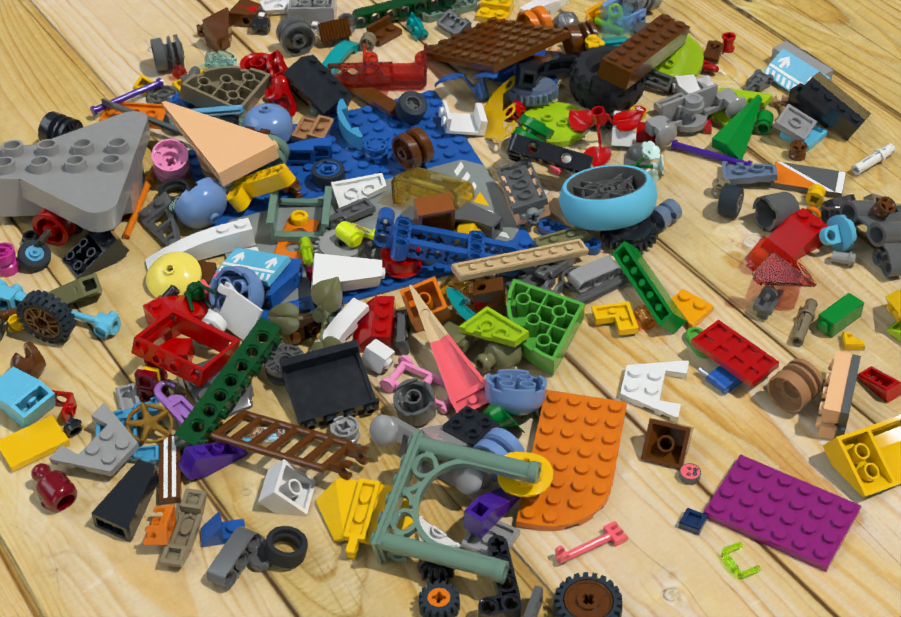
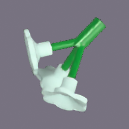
M652 141L643 142L641 145L643 156L635 164L626 165L641 169L653 168V170L648 169L646 172L650 174L656 183L659 179L656 169H660L662 175H665L663 155L660 157V148L655 146ZM660 158L659 162L639 165L644 159L657 160Z

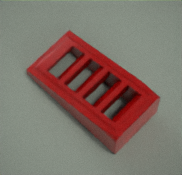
M872 366L857 374L858 380L887 403L901 395V382Z

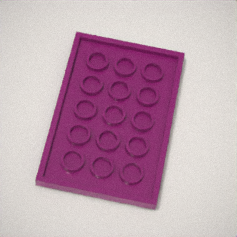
M740 454L703 514L708 515L707 519L827 572L861 510V505Z

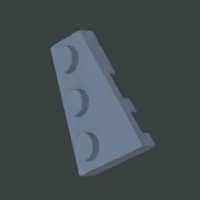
M722 161L723 177L730 181V185L777 180L776 165L755 163L752 166H745L742 162H737L736 165H729L728 161Z

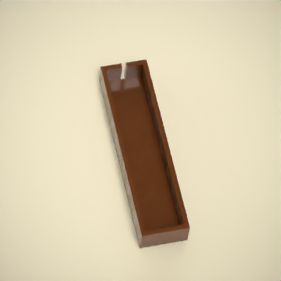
M661 14L601 59L597 76L627 90L685 44L690 26L686 25L683 21H674L675 19L667 14Z

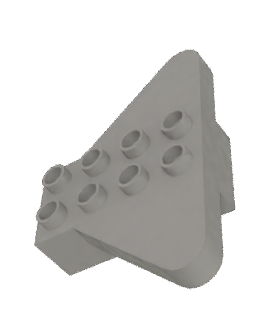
M139 111L125 112L61 136L39 141L36 145H23V142L20 140L4 142L0 146V217L36 216L42 208H45L92 232H104L117 227L122 220L123 214L134 213L144 183L145 175L142 159L150 139L148 115Z

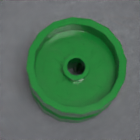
M522 113L519 123L526 127V130L516 127L512 133L543 141L539 138L540 136L551 139L555 131L536 118H531Z

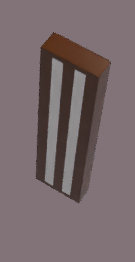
M168 435L159 442L160 505L180 503L182 500V473L178 467L181 460V449L174 445V435Z

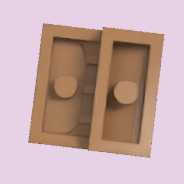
M318 115L316 119L302 116L291 135V141L298 142L308 139L326 138L334 123V119Z

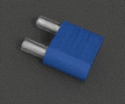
M713 360L711 362L717 366L713 371L709 372L702 366L698 369V372L706 377L708 383L724 394H728L742 383L740 379Z

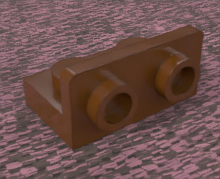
M390 15L366 27V32H371L377 37L375 45L379 47L402 35V29L391 23Z

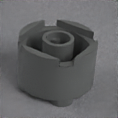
M412 378L401 382L397 386V390L393 395V402L400 420L415 427L428 423L436 416L437 404L434 391L428 382Z

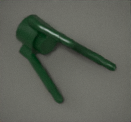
M198 280L186 287L184 295L187 298L191 311H194L192 299L196 301L202 300L213 311L214 307L204 297V290L214 295H218V292Z

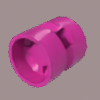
M6 242L0 243V277L13 276L20 269L14 246Z

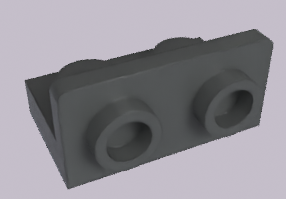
M447 10L436 22L438 27L451 35L461 34L464 29L472 28V23L467 18L463 19L457 12L453 13L450 10Z

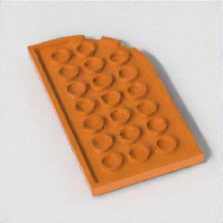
M546 390V397L542 404L532 453L538 454L550 462L553 469V480L549 488L543 493L532 497H521L516 527L540 531L565 530V527L576 524L580 526L593 518L594 514L601 508H604L612 491L627 402Z

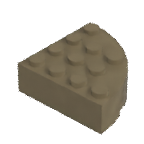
M241 66L208 68L203 70V73L193 74L181 83L180 99L199 108L243 105L244 113L242 115H231L237 118L238 123H240L245 114L254 107L264 95L265 90L269 88L271 75L254 68H250V70L241 69Z

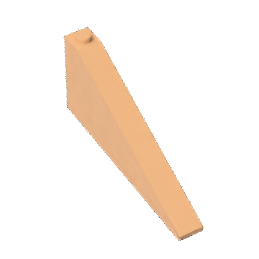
M167 101L162 102L168 118L222 186L280 158L277 151L279 150L277 142L275 140L272 141L266 134Z

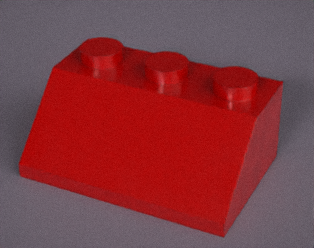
M375 296L366 303L369 305V311L357 322L358 328L355 330L354 340L357 339L359 343V353H364L366 346L375 339L392 349L395 325L394 316L396 312L395 296Z

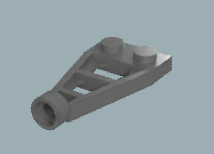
M165 191L138 212L143 224L166 246H169L181 240L178 219L174 211L175 205L170 195ZM167 213L168 220L158 227L155 221ZM172 227L173 232L165 237L163 233Z

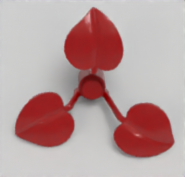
M596 106L591 111L570 109L569 123L576 132H585L590 126L593 127L594 124L597 126L598 147H589L583 153L594 158L592 165L597 167L607 164L612 155L609 147H602L600 127L605 125L608 119L612 125H617L619 131H632L640 124L644 112L641 110L621 111L616 113L612 120L609 113L606 114L602 106Z

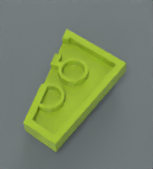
M488 306L459 326L460 333L512 347L518 346L529 338L528 330Z

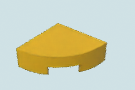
M842 332L841 338L844 350L864 351L865 344L861 339L852 336V333Z

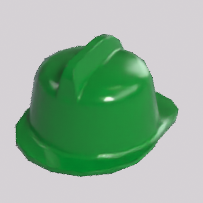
M490 404L483 411L484 415L500 423L499 428L508 429L517 426L525 433L500 405Z

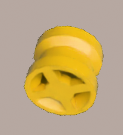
M820 184L811 185L806 194V202L810 206H820L824 201L826 189Z

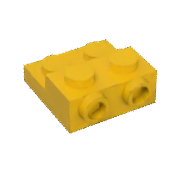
M481 0L480 9L476 14V21L486 22L491 17L508 20L514 10V0Z

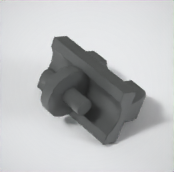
M765 284L753 305V310L757 311V317L768 319L780 301L784 290H776L774 286Z

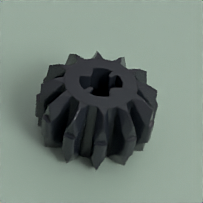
M419 560L417 565L422 581L427 580L428 583H433L434 581H439V583L446 581L448 583L449 578H453L455 574V569L423 560Z

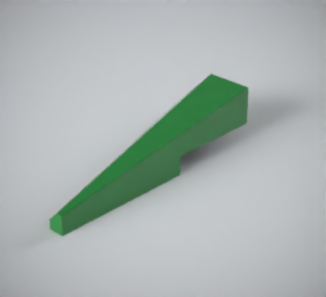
M757 94L712 138V148L726 153L727 156L743 160L762 103L760 95Z

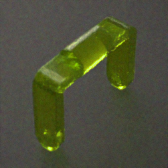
M741 542L723 548L721 553L724 563L738 579L747 578L761 571V567L757 565L741 572L732 557L728 555L743 547Z

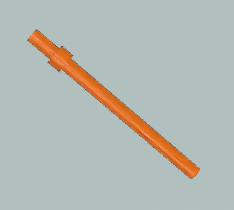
M151 166L149 173L144 178L145 183L139 195L134 213L131 214L123 233L124 239L130 238L139 216L138 212L141 211L149 189L155 182L156 176L153 166Z

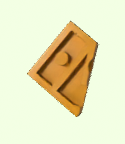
M681 289L672 297V300L687 320L688 328L698 326L714 309V305L684 289Z

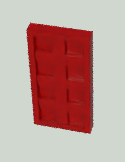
M719 319L691 339L692 346L751 388L779 367L778 360Z

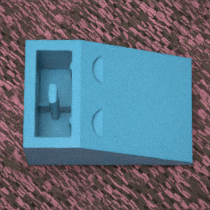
M12 367L0 377V409L22 428L32 425L56 405L55 393L41 380L15 367Z

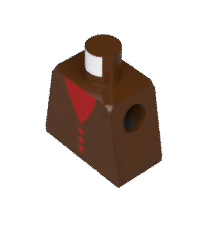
M239 0L229 11L231 26L252 28L253 17H260V19L268 17L267 13L262 12L261 4L251 0Z
M503 277L474 282L473 293L463 294L469 298L464 305L474 304L476 314L488 306L499 314L507 316Z

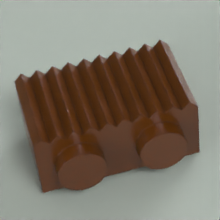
M348 17L317 23L322 43L325 42L326 45L335 43L334 40L338 39L341 42L350 40L349 37L352 36Z

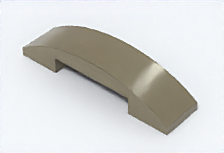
M185 489L180 503L181 512L170 543L164 547L159 561L160 564L182 567L186 562L199 532L206 504L207 491Z

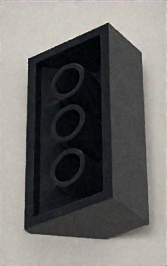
M314 55L300 57L283 73L323 116L337 113V105L340 99H343L348 107L353 98L351 92Z

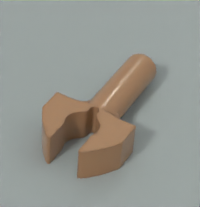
M775 95L772 100V107H779L782 113L787 106L788 97L782 95L780 101L777 99V95Z

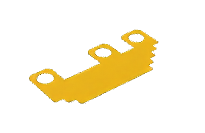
M512 76L493 91L492 97L489 98L488 103L484 106L488 121L484 139L488 138L489 140L492 138V140L496 139V141L499 139V142H501L516 128L515 120L503 128V121L515 112V103L503 111V94L513 87L515 76ZM512 80L511 86L505 89V85ZM513 107L512 112L508 116H505L506 111L509 108ZM510 125H513V129L508 134H506V129Z

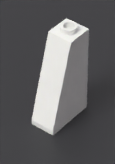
M315 253L311 289L317 282L333 277H339L342 291L376 287L380 285L381 279L385 278V268H382V260Z

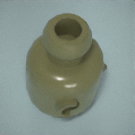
M492 341L485 347L484 354H479L476 357L475 365L481 372H487L490 369L496 372L501 369H515V366L523 358L522 347L520 344L512 347Z

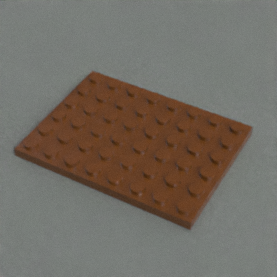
M491 17L486 22L477 23L473 28L464 29L461 34L456 33L451 35L449 39H442L435 45H428L426 49L420 52L424 58L495 73L570 38L571 33L569 30H563V28L545 27L543 25H534L533 23L527 24L523 21L516 22L515 20Z

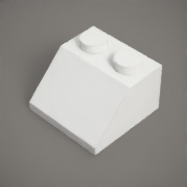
M283 459L268 469L258 502L277 514L306 516L316 481Z

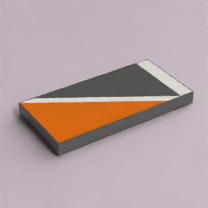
M779 161L775 162L777 180L771 181L770 187L808 193V188L811 185L820 184L826 189L825 196L842 197L846 172Z

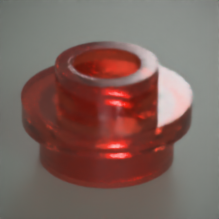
M174 65L172 68V75L176 79H180V76L188 74L182 65Z

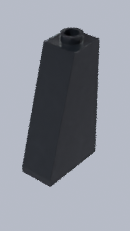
M138 460L91 513L95 527L125 541L131 542L159 482L154 465Z

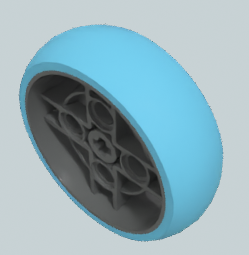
M630 165L597 166L580 171L569 177L561 188L559 204L565 218L578 228L595 231L615 230L635 225L650 216L657 202V188L650 174L639 167Z

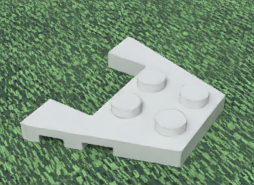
M689 361L627 365L620 399L642 409L647 407L654 410V414L659 416L663 414L670 417V421L678 423L681 404L660 401L665 376L686 379Z

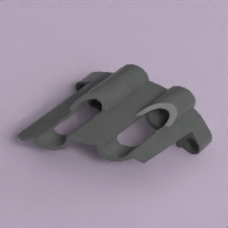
M872 200L844 201L840 206L824 207L822 209L821 220L824 223H827L832 216L845 215L847 219H851L855 227L865 224L868 227L867 237L870 243L880 247L873 252L872 259L874 264L877 266L882 265V272L886 277L901 276V204L896 203V210L889 214L886 219H878L873 215L872 206L876 202Z

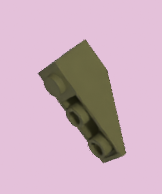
M93 273L48 292V295L50 293L54 294V298H61L60 302H65L69 306L100 295L103 289L97 274Z

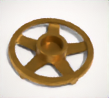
M141 403L140 406H137L129 413L126 419V429L135 440L146 444L164 440L173 428V418L169 410L157 404ZM147 408H155L162 412L151 416ZM141 410L143 419L130 421L132 416ZM166 416L169 419L168 430L158 423ZM130 426L142 428L141 438L136 437L132 433ZM155 431L164 435L156 440H147L149 434Z

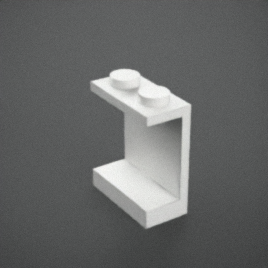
M443 101L442 107L439 108V117H441V126H444L445 133L485 136L488 121L482 103H475L473 114L450 113L447 101Z

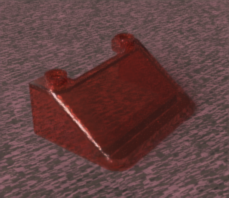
M424 43V51H419L415 55V63H379L378 55L375 52L368 51L367 45L363 44V82L378 91L422 90L426 87L428 73L427 43Z
M765 236L761 237L744 258L748 262L746 266L753 271L752 275L754 277L752 279L760 286L762 284L796 287H815L817 285L813 276L804 265Z

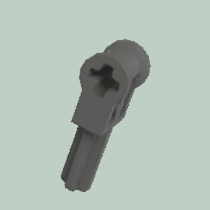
M757 69L747 79L746 87L743 90L762 92L771 86L774 76L763 73L761 69Z

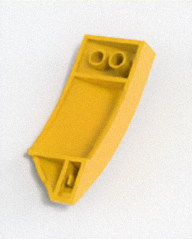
M901 415L835 437L823 445L832 466L863 498L901 484Z

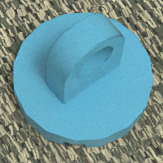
M835 215L829 218L826 223L828 227L822 228L819 233L820 241L826 246L830 245L832 249L838 252L851 249L857 237L854 223L851 219H847L845 215Z

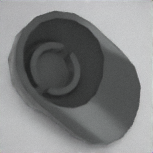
M635 143L630 146L624 159V165L635 164L643 156L641 151L643 149L642 143ZM644 159L639 165L650 164L652 160Z

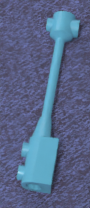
M0 279V310L6 311L7 309L18 307L27 293L23 291L19 284H14L11 287L4 280ZM74 310L71 312L75 315V319L94 324V333L100 338L105 339L108 335L114 336L120 330L121 320L114 311H110L108 314L100 312L96 317Z

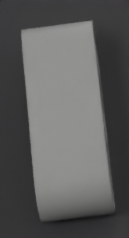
M604 256L572 270L567 279L579 293H584L620 275L622 269L610 256Z

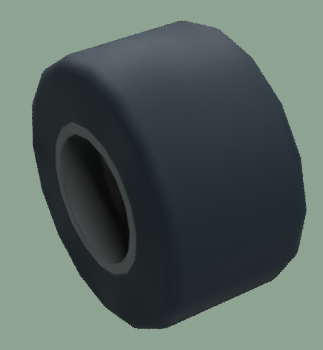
M406 91L401 94L395 106V112L400 120L405 123H418L422 120L427 110V101L418 92Z
M730 184L723 186L717 206L719 215L737 218L744 199L743 187Z

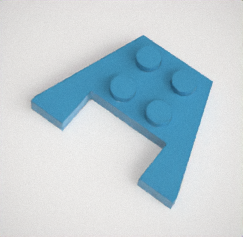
M154 396L151 398V401L144 404L159 405V401ZM141 402L135 403L134 407L122 411V409L113 412L125 428L129 413L137 406H140ZM147 408L151 416L159 414L158 409ZM141 410L136 412L130 421L143 417ZM97 422L96 436L105 428ZM130 426L132 433L138 437V426ZM159 445L139 447L128 461L137 462L140 460L145 463L159 465Z

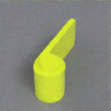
M343 221L337 225L335 236L349 247L355 248L361 244L364 237L374 240L375 229L371 230Z

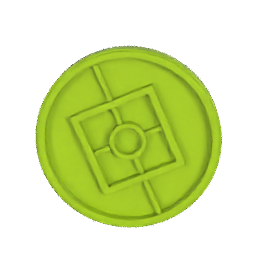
M687 36L684 45L653 69L673 77L683 75H695L697 77L704 63L702 48L694 39Z
M551 102L544 106L532 107L525 112V115L536 118L555 131L551 139L539 137L546 143L559 147L568 146L580 141L587 133V131L576 132L570 126V109L581 110L574 105Z

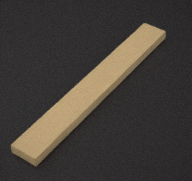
M575 239L454 263L451 266V270L459 281L586 256L589 253V249L581 239Z

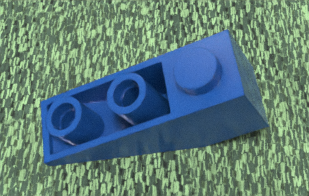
M290 258L291 262L272 283L270 290H267L266 301L269 302L270 309L280 304L300 286L304 273L302 259Z

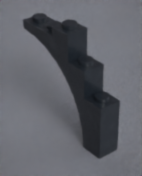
M545 51V56L532 55L531 60L523 59L517 62L515 75L519 87L536 88L537 81L544 77L570 73V67L578 55Z

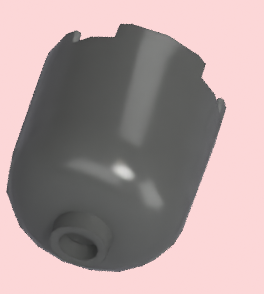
M778 192L757 197L753 204V209H756L754 220L763 231L775 230L789 215L800 210L799 203L796 197L789 192Z

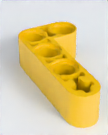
M284 163L243 176L233 183L227 194V201L237 212H242L249 206L252 198L286 188L294 183L296 177Z

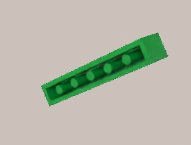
M626 241L618 246L611 254L658 325L674 334L687 320L639 250Z

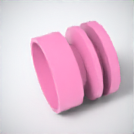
M164 139L153 147L151 153L154 174L158 180L162 182L175 178L184 180L188 176L190 170L188 150L182 142L176 139Z

